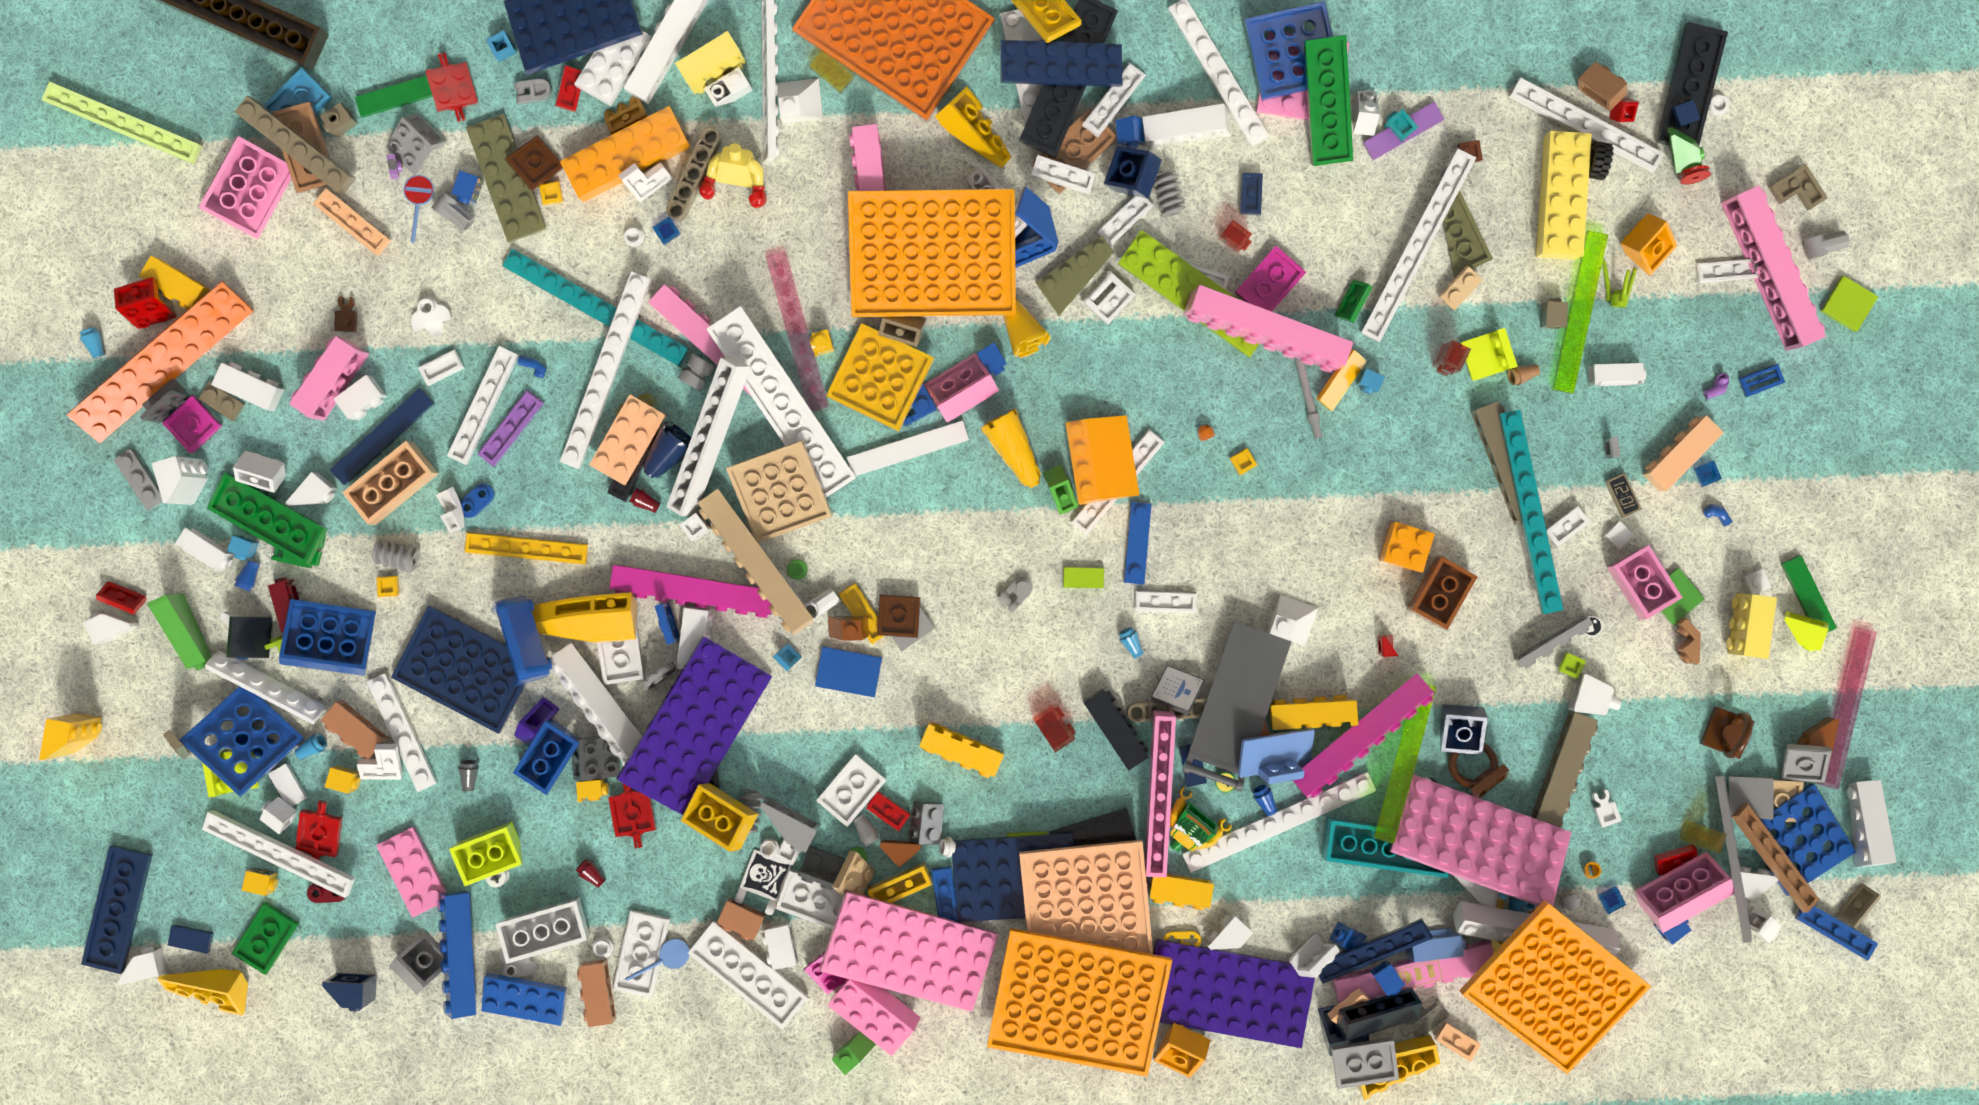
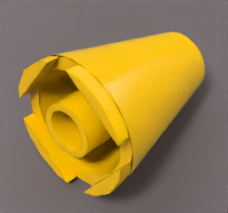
M1016 300V315H1003L1015 357L1017 355L1019 358L1029 356L1039 351V345L1043 343L1045 346L1050 341V334L1019 300Z

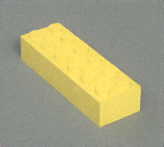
M1550 131L1544 136L1536 257L1577 260L1584 256L1592 133Z

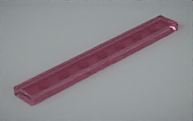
M782 251L766 256L767 264L806 403L812 412L829 408L786 252Z
M1854 627L1832 718L1840 720L1833 752L1829 761L1825 783L1816 782L1818 785L1839 790L1877 635L1876 631Z

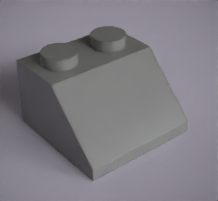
M425 932L391 962L389 967L418 995L442 972L441 961H443V953H441L439 945Z

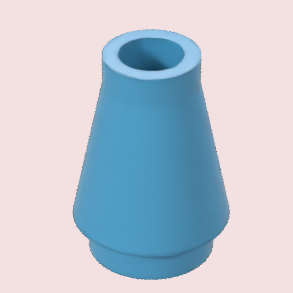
M96 327L79 332L80 340L93 359L105 355L101 333L97 331Z
M1128 627L1118 634L1120 637L1119 641L1133 658L1144 654L1137 630H1134L1133 627Z
M312 734L303 744L295 749V754L299 759H303L323 752L327 747V741L322 734Z

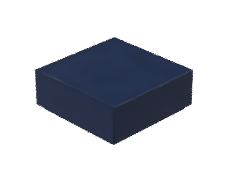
M1694 100L1672 108L1678 128L1700 120Z

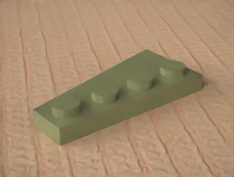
M1459 190L1443 220L1454 278L1466 266L1474 269L1493 259Z
M1103 235L1036 282L1058 316L1063 313L1091 278L1113 255L1114 251Z

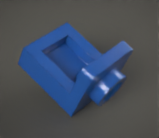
M1337 922L1330 940L1342 948L1350 949L1364 943L1367 936L1341 922Z

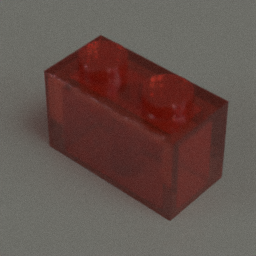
M1454 340L1442 345L1432 367L1436 368V372L1443 376L1458 373L1462 370L1471 348Z
M1051 704L1032 718L1056 753L1075 740L1073 734L1076 731L1070 722L1068 724L1064 722L1062 717L1065 715L1060 707H1054Z

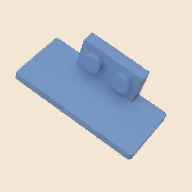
M1312 728L1243 739L1238 776L1242 778L1258 775L1267 784L1304 778L1305 771L1301 767H1304L1311 761L1315 731Z

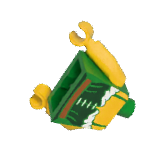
M1185 787L1181 788L1179 791L1180 799L1176 800L1170 811V835L1174 838L1170 842L1171 848L1178 852L1183 846L1189 851L1214 846L1222 837V832L1231 830L1232 825L1228 824L1226 828H1223V823L1226 821L1225 818L1215 823L1191 802L1188 801L1186 803L1185 800L1191 798L1192 791H1190L1188 797H1184L1182 792Z

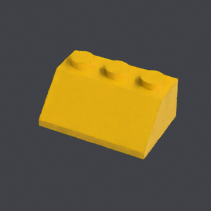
M75 713L47 718L39 760L74 754L101 733V717Z

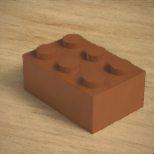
M1436 556L1410 601L1407 610L1441 629L1448 630L1478 576L1443 556Z

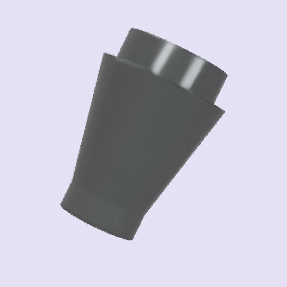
M463 760L460 762V766H458L463 791L475 790L479 769L475 760Z

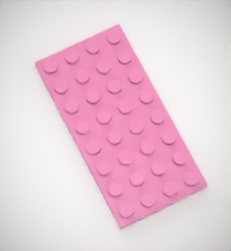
M1413 775L1390 852L1539 906L1544 900L1553 906L1572 832Z
M846 891L819 970L835 976L973 1011L998 934L993 931Z

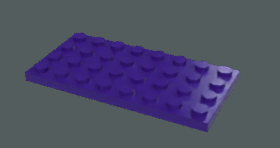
M702 636L616 779L677 813L684 815L698 785L709 783L772 676Z
M1156 938L1153 954L1172 958L1159 1023L1170 1025L1176 1023L1186 1028L1302 1049L1315 977L1299 976L1290 962L1218 949L1211 950L1207 947H1197L1191 944H1180L1179 942L1164 941L1163 939Z

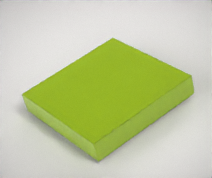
M1841 276L1820 312L1853 332H1857L1879 296L1849 278Z

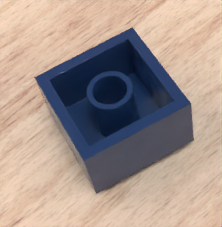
M1117 145L1104 185L1118 193L1149 199L1162 159L1150 151Z

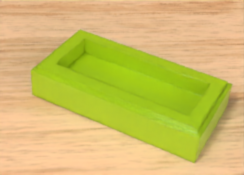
M1064 567L1063 588H1104V568Z

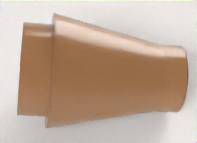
M1537 364L1518 366L1509 369L1507 377L1512 385L1519 386L1540 375V368Z

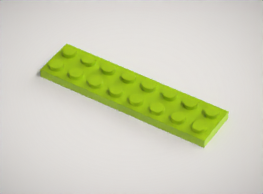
M1142 230L1117 264L1182 311L1185 310L1190 293L1199 285L1238 299ZM1199 322V323H1201L1203 326H1205V327L1207 326V324L1202 323V322ZM1209 329L1249 358L1259 345V343H1247L1244 341L1245 338L1240 336H1228L1225 334L1226 331L1221 329Z

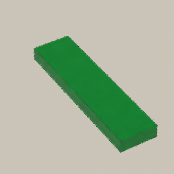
M423 76L356 96L355 100L360 117L365 118L433 96L427 76Z
M1802 555L1781 563L1806 617L1829 623L1828 632L1836 629L1834 620Z

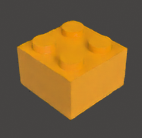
M1390 522L1379 561L1423 573L1435 533L1398 522Z

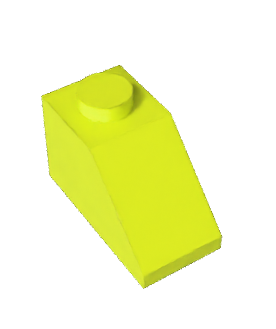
M1786 611L1784 620L1798 644L1808 651H1821L1829 629V623Z

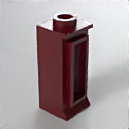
M287 577L275 579V584L268 585L281 633L285 629L290 599L300 600L296 586L292 584L295 580H287Z

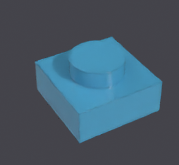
M787 643L773 658L788 671L802 656Z

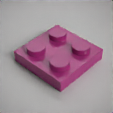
M191 396L162 423L189 453L197 451L222 427V424L195 396Z

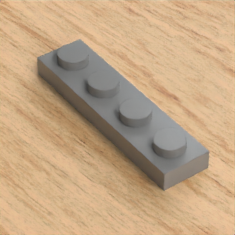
M1582 616L1523 652L1514 660L1518 666L1528 668L1536 663L1535 659L1540 656L1546 657L1553 653V649L1558 645L1564 646L1572 641L1571 638L1573 636L1588 632L1590 630L1588 627L1593 625L1589 617Z

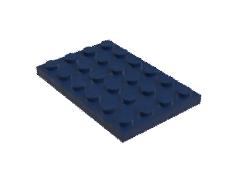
M632 0L503 1L527 75L643 35Z
M431 605L424 612L391 676L392 679L498 734L502 732L526 684L514 687L513 683L517 678L506 644Z
M1073 832L952 840L956 845L955 852L952 853L958 922L1026 918L1019 852L1074 847Z

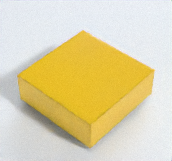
M559 181L545 183L539 187L542 205L564 202Z
M1248 448L1229 458L1239 476L1257 466Z
M398 576L376 577L377 597L400 596Z

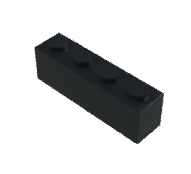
M1102 688L1082 702L1129 771L1149 758L1146 754L1149 750L1143 741L1138 742L1135 735L1138 733L1132 724L1127 725L1124 721L1126 715L1121 707L1116 709L1112 703L1115 701V698L1109 690L1105 692Z
M1413 988L1405 989L1395 995H1385L1339 1009L1336 1026L1345 1040L1348 1041L1418 1020L1420 1018L1422 1001Z

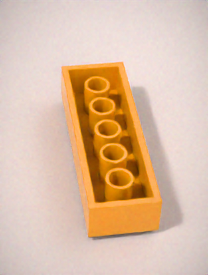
M668 106L561 160L560 163L577 197L585 202L622 183L623 181L618 175L634 163L644 172L691 148V145L673 110Z

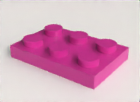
M1275 246L1235 293L1245 302L1272 312L1305 275L1306 271Z

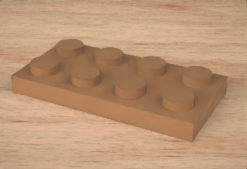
M312 102L302 103L273 112L329 156ZM283 151L296 193L328 186Z
M1089 108L1068 128L1056 158L1044 153L1040 156L1086 170L1117 140V136L1108 126L1099 137H1096L1083 127V122L1092 112ZM1047 182L1058 195L1066 189V187Z

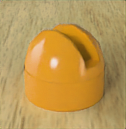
M1589 862L1584 866L1583 873L1587 878L1595 879L1600 876L1601 867L1596 862ZM1588 866H1591L1592 875H1590Z

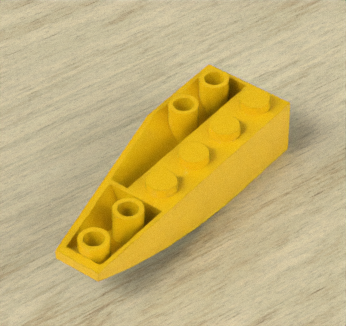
M631 592L555 600L534 605V611H532L538 634L594 643L636 640L637 601Z

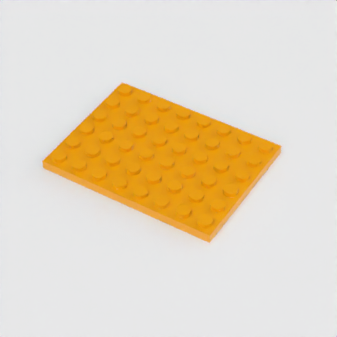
M1015 189L848 191L851 317L1016 315Z
M1544 900L1467 981L1459 992L1568 1074L1652 986L1549 902Z
M1010 928L987 1047L1148 1077L1172 958Z

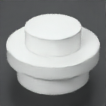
M629 227L625 231L624 241L627 245L638 247L644 242L645 236L640 228Z
M951 837L941 839L939 851L941 855L951 857L952 853L955 852L956 845Z
M766 839L760 846V853L766 859H774L780 852V845L774 839Z
M1575 893L1562 899V908H1568L1570 911L1579 907L1578 902L1581 901V898H1578Z
M600 937L593 944V952L600 958L608 957L613 951V943L609 938Z

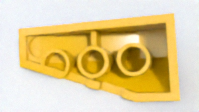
M966 86L935 115V118L954 137L1002 168L1012 157L1001 137L994 135L991 131L993 123L990 118L985 120L980 111L983 109L981 102Z
M217 969L159 975L157 978L163 988L169 992L186 998H190L193 995L205 1005H208L209 1001L220 1005L218 1010L242 1016L245 1012L248 982L244 978V974L239 970Z

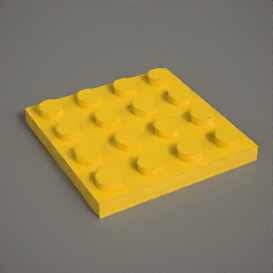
M861 323L826 397L899 432L935 358L905 343L878 335L879 331Z

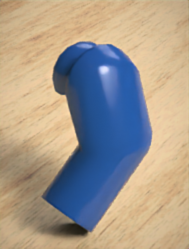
M519 356L518 365L535 369V377H545L547 369L535 358Z
M1710 504L1703 509L1705 517H1718L1724 527L1733 523L1729 514L1722 506Z

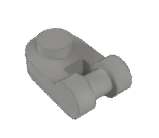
M544 79L514 83V88L518 94L516 97L518 105L545 101L552 94L551 85ZM530 89V94L526 95L525 90Z
M1026 577L1017 578L997 600L1001 603L1004 602L1009 607L1008 610L1013 613L1032 592V582ZM1012 592L1018 596L1015 601L1009 597Z

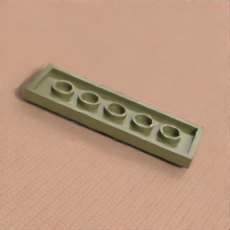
M501 114L466 127L507 242L510 243L546 230L547 228L534 192L526 186L505 161L507 156L518 149L506 115Z

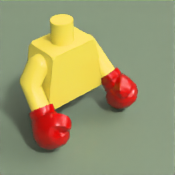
M733 143L729 147L724 146L722 153H717L710 159L707 173L704 175V180L699 186V194L704 199L710 200L714 197L716 179V182L752 188V194L748 197V200L753 208H761L766 205L767 196L765 186L763 185V167L754 159L753 153L750 150L741 149L739 144Z

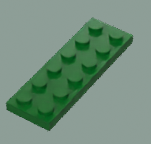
M1338 35L1304 40L1311 165L1319 166L1354 161L1347 36Z
M225 472L206 508L305 565H310L328 528L257 488L236 481L235 476Z

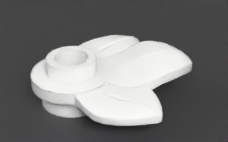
M424 297L418 302L417 311L411 317L412 329L414 332H419L426 328L430 334L438 337L443 331V322L451 320V314L445 306L438 305L433 298ZM427 304L431 305L430 311L425 310Z

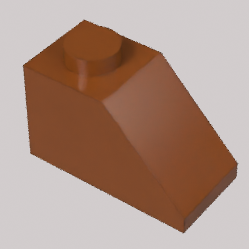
M829 616V637L842 641L864 640L869 636L868 616Z
M1829 717L1824 718L1804 731L1802 736L1799 737L1797 745L1831 747L1833 752L1840 720Z

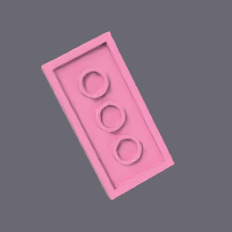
M415 826L376 845L411 917L413 918L437 906L440 893H447Z

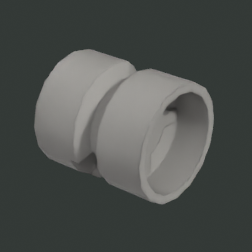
M691 354L687 361L688 367L682 369L678 378L701 392L706 383L705 377H710L715 367L698 356Z

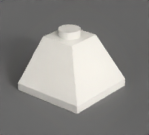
M819 78L778 83L780 118L783 123L823 119Z
M1279 595L1267 632L1305 646L1318 608Z

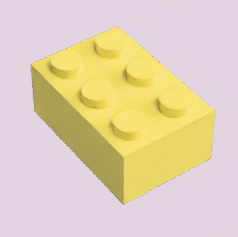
M727 31L675 64L695 95L696 93L702 94L706 92L705 87L739 67L741 70L746 62Z
M1736 593L1731 604L1732 609H1734L1733 617L1729 620L1731 633L1726 641L1728 654L1769 659L1777 602L1776 597Z

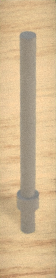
M1294 357L1308 411V423H1311L1315 439L1323 437L1319 424L1321 420L1319 413L1315 409L1305 365L1301 362L1302 359Z

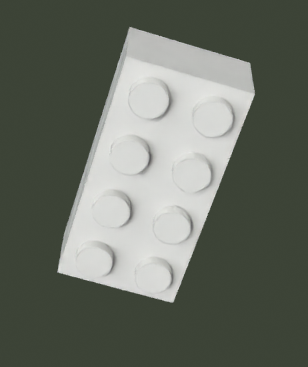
M580 897L505 918L495 924L506 964L588 940L590 937Z

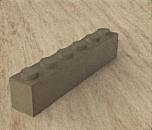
M246 96L235 110L237 115L337 193L345 194L355 181V176L257 99Z
M1497 401L1470 412L1514 525L1522 523L1498 414L1505 413V409Z
M1573 711L1568 712L1533 808L1532 818L1559 828L1563 827L1562 819L1564 813L1569 810L1571 794L1576 791L1578 775L1584 769V758L1591 750L1590 742L1592 736H1595L1597 733L1598 720Z

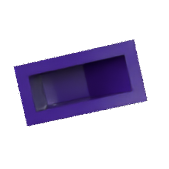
M543 697L519 721L514 736L530 746L543 723L547 720H553L560 708Z

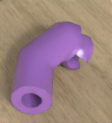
M1727 373L1718 374L1713 387L1703 390L1706 400L1726 392L1729 384V375Z

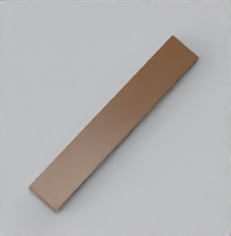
M1743 803L1731 817L1801 911L1809 912L1819 900L1818 896L1750 805Z

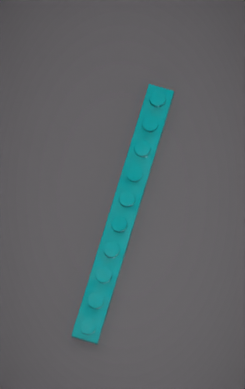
M511 249L502 265L504 268L608 327L611 326L617 310L616 307L516 250ZM636 320L630 339L680 366L689 349L641 321Z
M1521 410L1498 414L1540 611L1541 614L1562 611L1564 609Z

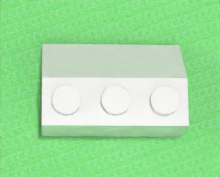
M174 456L152 463L163 503L192 505L196 502L208 480V466L202 459Z

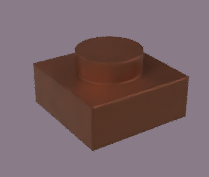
M1480 140L1459 143L1457 145L1458 149L1476 157L1474 163L1483 160Z

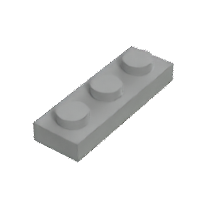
M129 449L114 459V462L147 511L152 510L163 502L159 487L134 449Z

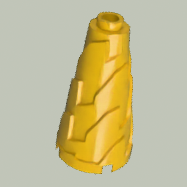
M1014 408L1008 411L1006 415H1000L984 424L980 429L1009 468L1013 470L1020 483L1024 484L1025 487L1033 488L1040 484L1041 473L1019 419V413Z

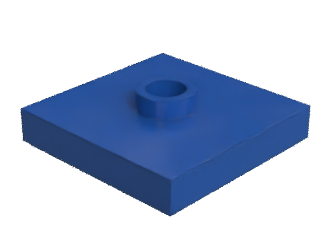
M670 603L655 605L659 627L663 632L666 644L679 642L680 634Z

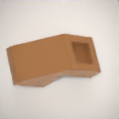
M1681 618L1675 623L1678 627L1676 630L1683 638L1687 637V639L1676 648L1680 653L1678 657L1685 664L1697 665L1700 663L1701 633L1687 618Z

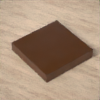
M538 135L505 158L508 165L532 192L563 170L560 161Z
M880 595L877 635L918 638L921 597Z

